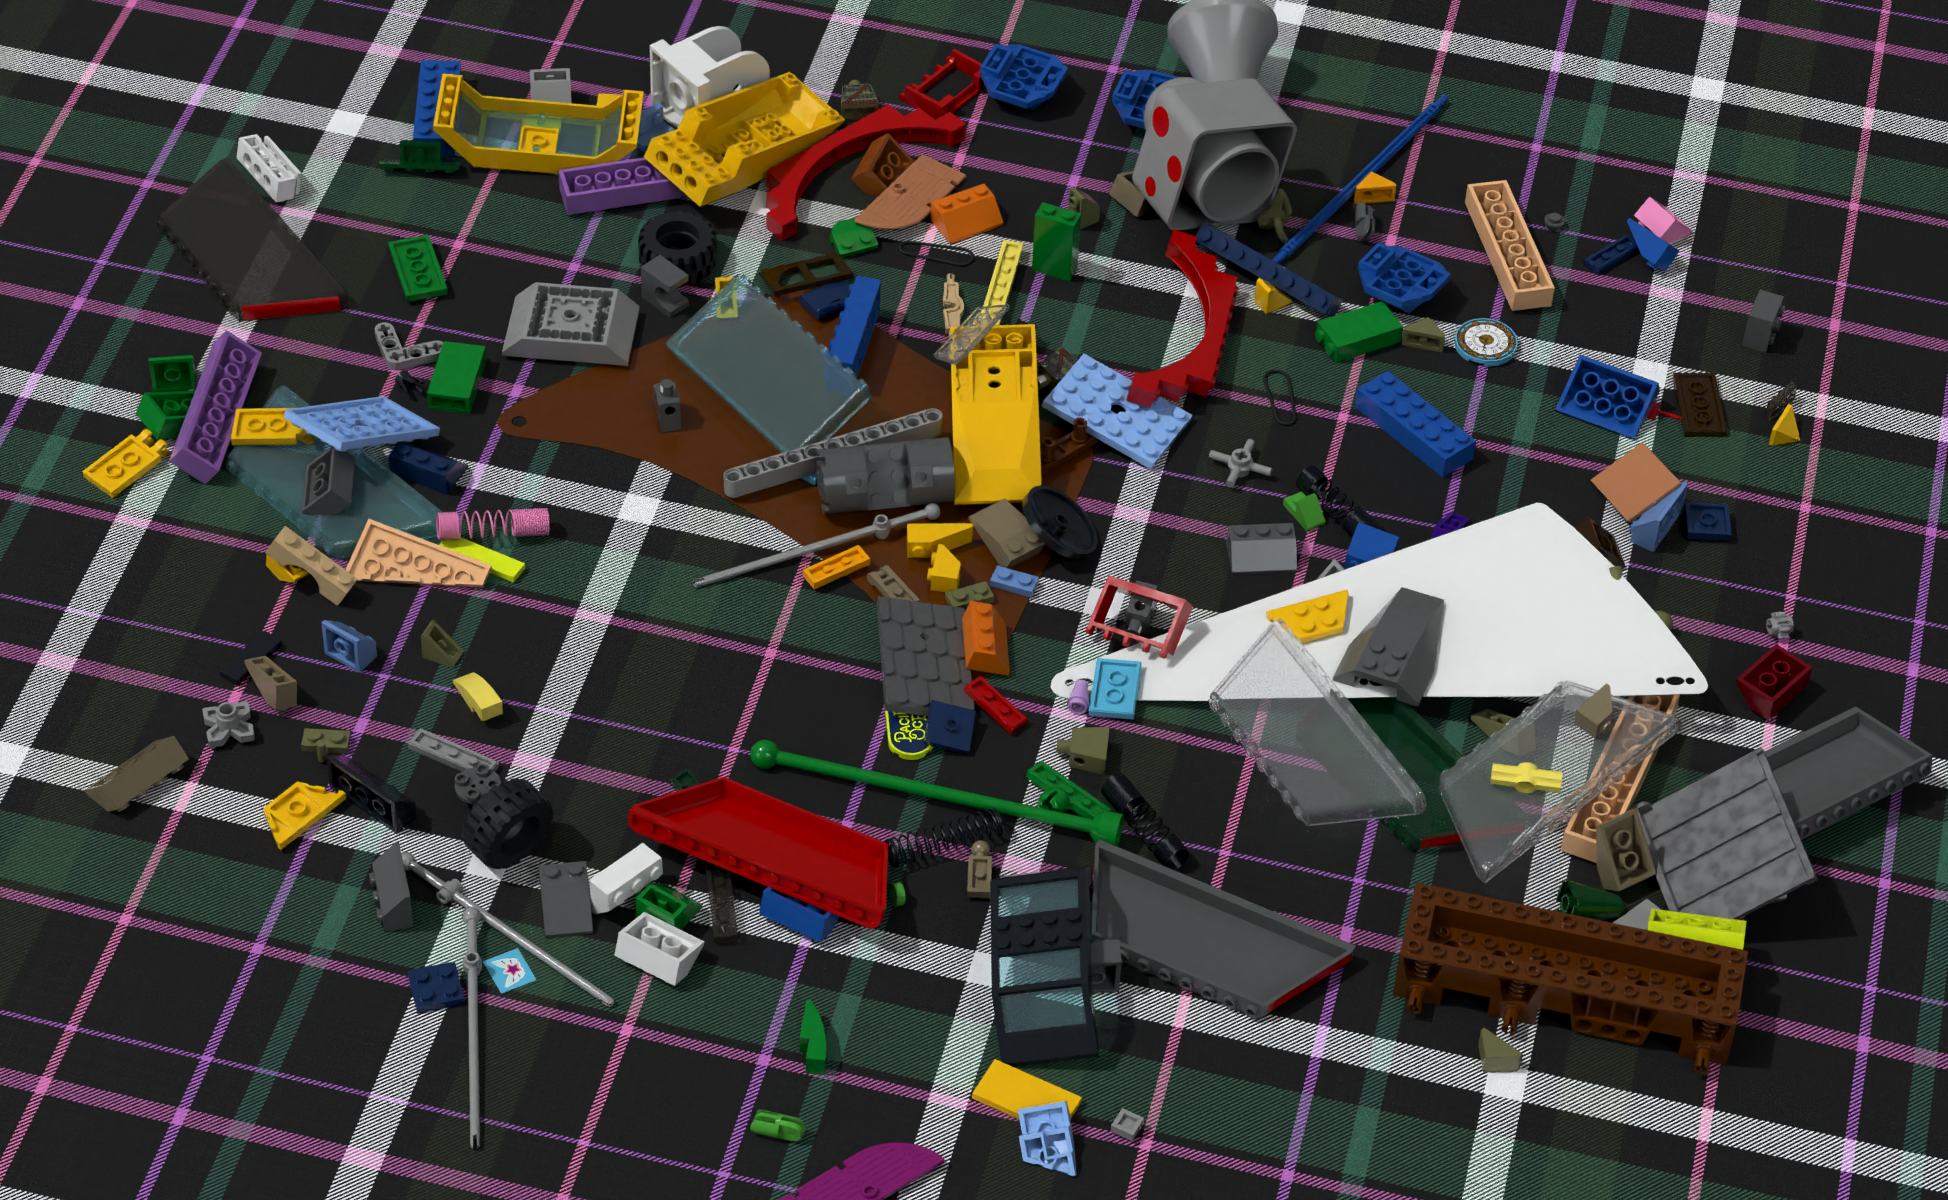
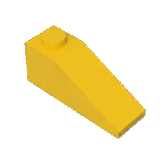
M972 523L907 524V558H930L933 552H937L938 544H943L948 550H952L971 543L973 538Z

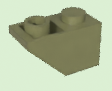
M1071 187L1068 198V210L1081 213L1080 230L1099 222L1100 205L1088 194L1075 187Z

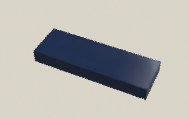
M1626 234L1585 258L1583 265L1599 275L1638 252L1639 248L1636 241Z

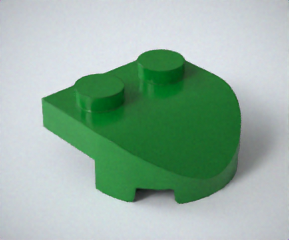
M855 218L839 221L832 227L830 243L831 245L834 244L836 252L841 258L877 249L878 242L872 228L854 222Z

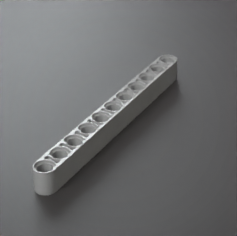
M934 408L923 410L728 469L723 475L724 492L727 496L735 498L815 474L816 461H821L820 457L817 456V449L937 437L943 431L942 412Z

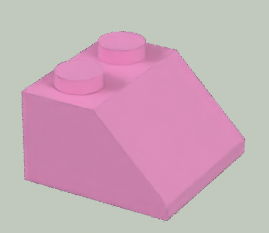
M1651 197L1634 214L1640 220L1638 222L1640 225L1650 229L1652 233L1669 244L1693 232L1667 207Z

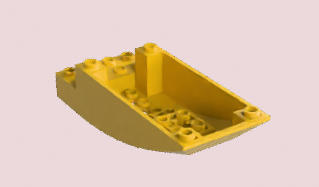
M787 72L687 109L678 129L651 139L644 158L701 207L766 178L767 170L820 142L839 127L845 119L797 79L794 74Z
M1035 324L950 327L955 505L992 504L1006 499L1009 503H1022L1023 498L1032 488L1041 486ZM989 372H999V373H998V374H990ZM992 382L1000 384L997 388H992L989 385Z

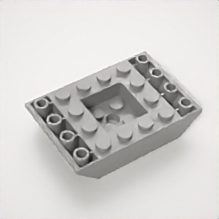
M535 282L515 296L502 356L628 366L640 306L619 289Z

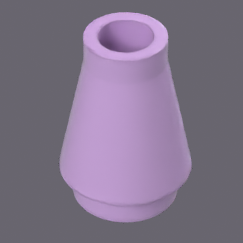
M1077 680L1067 701L1069 710L1075 714L1085 713L1090 705L1088 683L1085 680Z

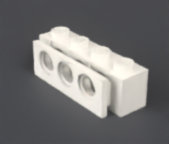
M257 134L239 138L237 159L275 202L293 199L294 194L299 193L301 172L269 136H264V142H262V139Z

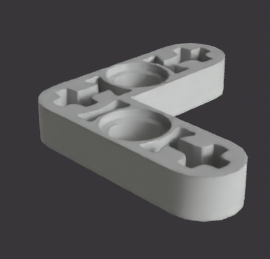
M383 322L375 327V338L389 369L402 370L438 361L443 345L442 341H431L402 348L392 324ZM390 344L395 345V347L393 348H386L385 346ZM417 353H418V354H421L420 357H412V356H411V355L417 354Z

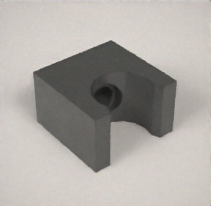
M661 255L641 266V291L644 300L669 318L689 306V300L677 290L679 286L689 281L688 274Z

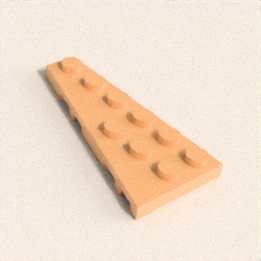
M368 519L346 571L356 577L357 581L483 588L492 566Z

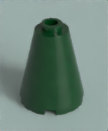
M1572 880L1562 882L1557 893L1556 902H1560V910L1556 909L1557 912L1609 921L1618 919L1625 910L1624 901L1621 900L1620 896Z

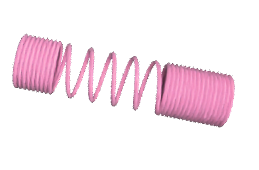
M547 508L509 509L505 523L502 512L497 510L494 526L488 510L484 513L483 523H481L479 513L474 511L471 526L468 514L465 511L461 514L460 525L457 512H438L436 518L438 540L461 539L464 513L468 522L470 539H472L475 513L478 516L482 539L484 538L487 512L491 521L493 538H495L498 512L501 515L505 538L507 537L509 512H511L513 537L548 536L550 530Z

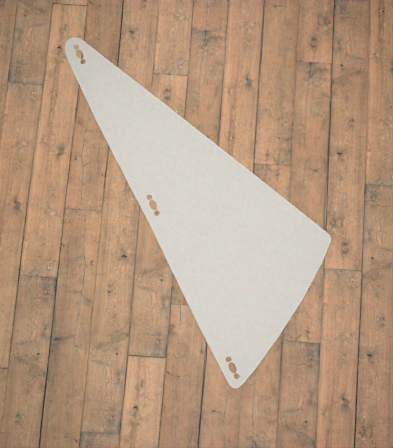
M1534 503L1185 626L1174 655L1168 654L1165 659L1159 657L1161 649L1151 646L1148 653L1142 652L1143 643H1138L1100 657L1101 659L1142 662L1137 701L1397 697V689L1390 686H1374L1370 684V680H1368V684L1361 685L1359 681L1363 678L1359 677L1353 687L1333 681V676L1349 644L1392 597L1404 587L1444 599L1434 674L1423 697L1593 696L1606 683L1610 685L1611 696L1704 693L1708 688V683L1702 672L1655 611L1623 575L1620 580H1616L1611 576L1609 568L1615 566L1573 526L1542 503ZM1348 589L1349 597L1344 630L1341 634L1300 644L1290 634L1283 632L1278 623L1274 620L1270 622L1266 618V611ZM1168 633L1152 638L1151 640L1164 644V641ZM1097 659L1056 674L1051 681L1052 691L1060 697L1069 698L1077 680L1090 679L1093 681ZM1670 677H1680L1684 679V683L1681 685H1671L1666 680ZM1663 678L1665 682L1664 684H1658L1656 679ZM1693 678L1695 682L1687 684L1686 679ZM1070 679L1074 681V684L1067 686L1065 681ZM1093 684L1088 686L1089 700L1091 699Z

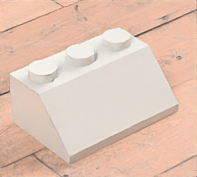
M642 843L589 880L592 912L594 914L608 912L621 905L633 894L641 891L643 887L653 880H657L663 874L662 858Z
M643 912L618 933L614 956L675 986L688 975L704 946V941Z

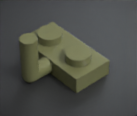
M985 581L945 592V600L953 608L960 607L966 610L970 601L987 604L993 603L994 595Z
M305 728L301 750L303 752H317L318 761L325 763L328 753L348 754L351 732Z

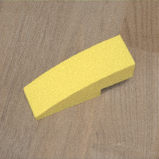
M473 672L453 680V684L473 713L476 712L482 722L503 714L502 700L481 676Z

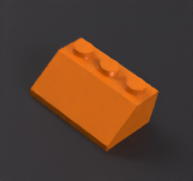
M985 184L931 202L930 221L950 245L1001 227L1004 224L995 196Z
M970 601L962 617L966 669L1009 676L1006 622L992 604Z

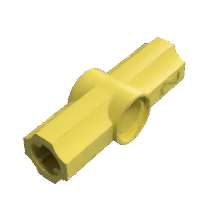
M1529 762L1520 763L1518 766L1493 763L1490 784L1515 787L1521 793H1532L1535 790L1560 793L1563 772L1538 769L1536 765Z

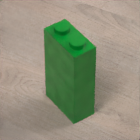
M1044 202L1041 204L1035 214L1033 271L1071 281L1078 268L1081 213Z
M1381 301L1317 321L1315 337L1325 348L1326 353L1337 363L1400 343L1403 326L1386 304Z
M443 342L427 392L428 409L471 413L486 364L485 346Z

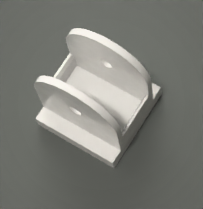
M724 26L705 29L671 46L662 39L650 45L651 106L657 102L663 106V118L675 129H678L687 109L768 80L770 78L769 65L760 54L754 51L741 52L739 37L731 29Z

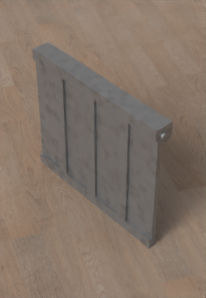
M1761 747L1653 805L1644 801L1630 808V810L1637 809L1656 871L1655 875L1669 911L1738 920L1797 888L1818 880L1765 752Z

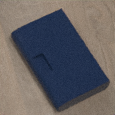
M845 281L827 284L800 295L799 302L814 318L819 320L844 309L845 298H849L850 285Z

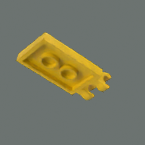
M293 408L236 409L231 443L232 445H294L300 440L305 444L314 443V435L306 433V430L292 425V422L284 418L285 410Z
M148 429L143 430L137 437L131 434L83 470V476L114 498L162 461L161 457L169 454V450L165 448L168 444L162 439L155 443V440L151 438L153 433Z

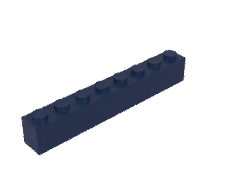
M1203 222L1196 234V242L1325 315L1335 316L1343 302V299L1212 225Z

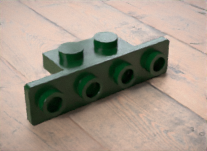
M401 140L400 160L380 159L378 167H382L386 171L404 168V171L408 172L424 169L425 172L444 170L446 173H456L461 168V162L441 161V141Z

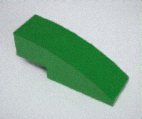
M806 1000L800 1033L799 1053H806V1073L825 1075L826 1035L823 1022L812 1000Z

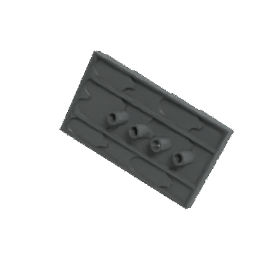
M878 596L877 615L885 711L928 716L932 700L974 710V700L963 691L964 687L972 682L971 670L966 669L962 625V617L965 613L964 608H953L952 606L939 604L931 605V603L910 602V600L888 599V597Z

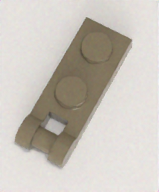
M888 565L881 567L878 572L872 571L867 574V580L870 585L875 586L884 597L920 602L919 598Z

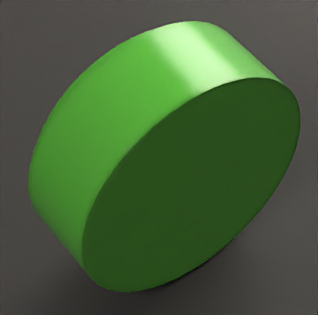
M900 882L891 883L889 892L893 906H903L906 902L903 884Z

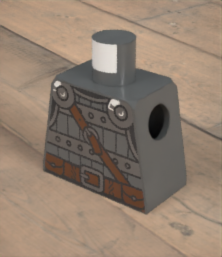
M664 379L660 383L655 384L653 389V406L660 433L682 430L680 399L676 384L670 379ZM667 407H670V414L665 413Z
M1137 580L1135 584L1158 590L1157 585ZM1134 594L1131 595L1126 612L1127 632L1140 636V633H1148L1157 610L1156 601Z

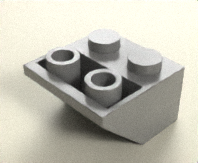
M570 68L530 70L531 100L572 104Z

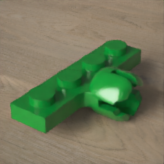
M1043 761L1027 770L1026 778L1046 791L1040 795L1038 800L1039 808L1062 813L1067 810H1073L1082 817L1093 819L1104 810H1112Z

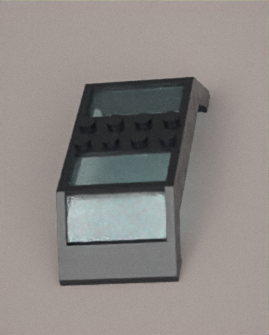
M1092 865L999 876L990 881L992 1000L1001 1062L1016 1067L1099 1057L1092 990L1089 887H1093Z

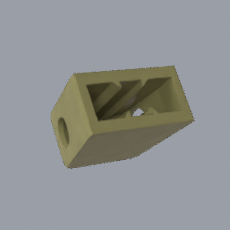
M1110 727L1072 729L1071 740H1057L1056 753L1069 754V766L1072 768L1105 775Z

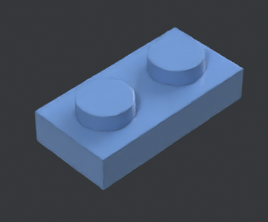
M997 565L990 579V587L1032 598L1038 585L1039 577Z

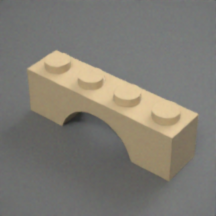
M284 526L265 552L282 566L296 565L308 571L316 579L319 585V593L337 606L358 580L286 526Z

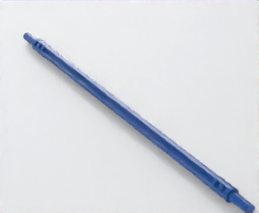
M1442 95L1435 103H1431L1295 236L1279 249V253L1272 260L1280 264L1284 259H1288L1356 192V186L1371 171L1376 173L1439 113L1440 108L1449 100L1448 97Z

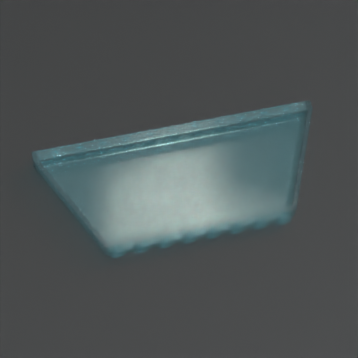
M282 385L274 390L262 408H301L310 405L288 387ZM315 435L314 443L305 444L298 440L297 444L235 445L226 458V468L231 474L239 477L244 485L251 487L259 497L262 496L268 501L272 508L280 511L285 519L291 520L300 531H304L313 542L320 544L328 554H332L338 560L352 556L368 519L421 539L437 537L436 518L437 513H442V511L364 448L347 450L348 453L355 457L352 502L347 509H343L336 515H305L302 513L306 465L332 446L329 443L320 441V438Z

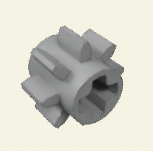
M1781 611L1771 613L1772 618L1766 621L1768 633L1774 635L1775 639L1789 637L1788 632H1792L1794 627L1791 616H1786L1785 612Z

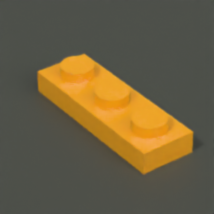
M857 545L803 569L802 576L813 589H817L870 565V557Z

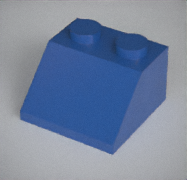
M1359 522L1346 554L1344 569L1398 551L1400 537Z

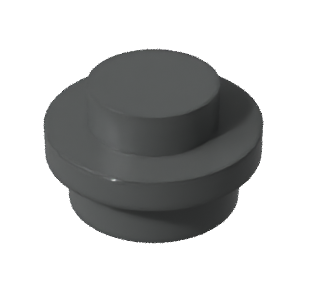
M1558 213L1547 214L1544 218L1545 226L1550 231L1560 230L1565 222L1564 217Z

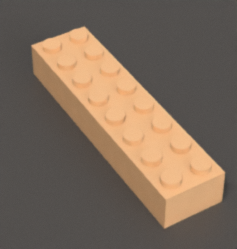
M1507 180L1468 184L1465 199L1466 207L1511 310L1552 306L1555 287Z

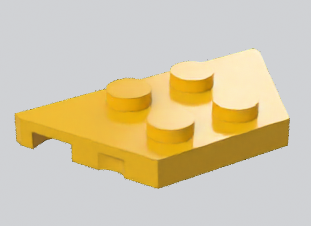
M1347 589L1266 611V618L1270 622L1274 620L1278 623L1283 632L1290 634L1300 644L1341 634L1344 630L1349 592Z
M296 782L263 808L264 815L278 848L282 850L346 799V793L341 790L338 793L327 792L325 787L310 786L307 783Z

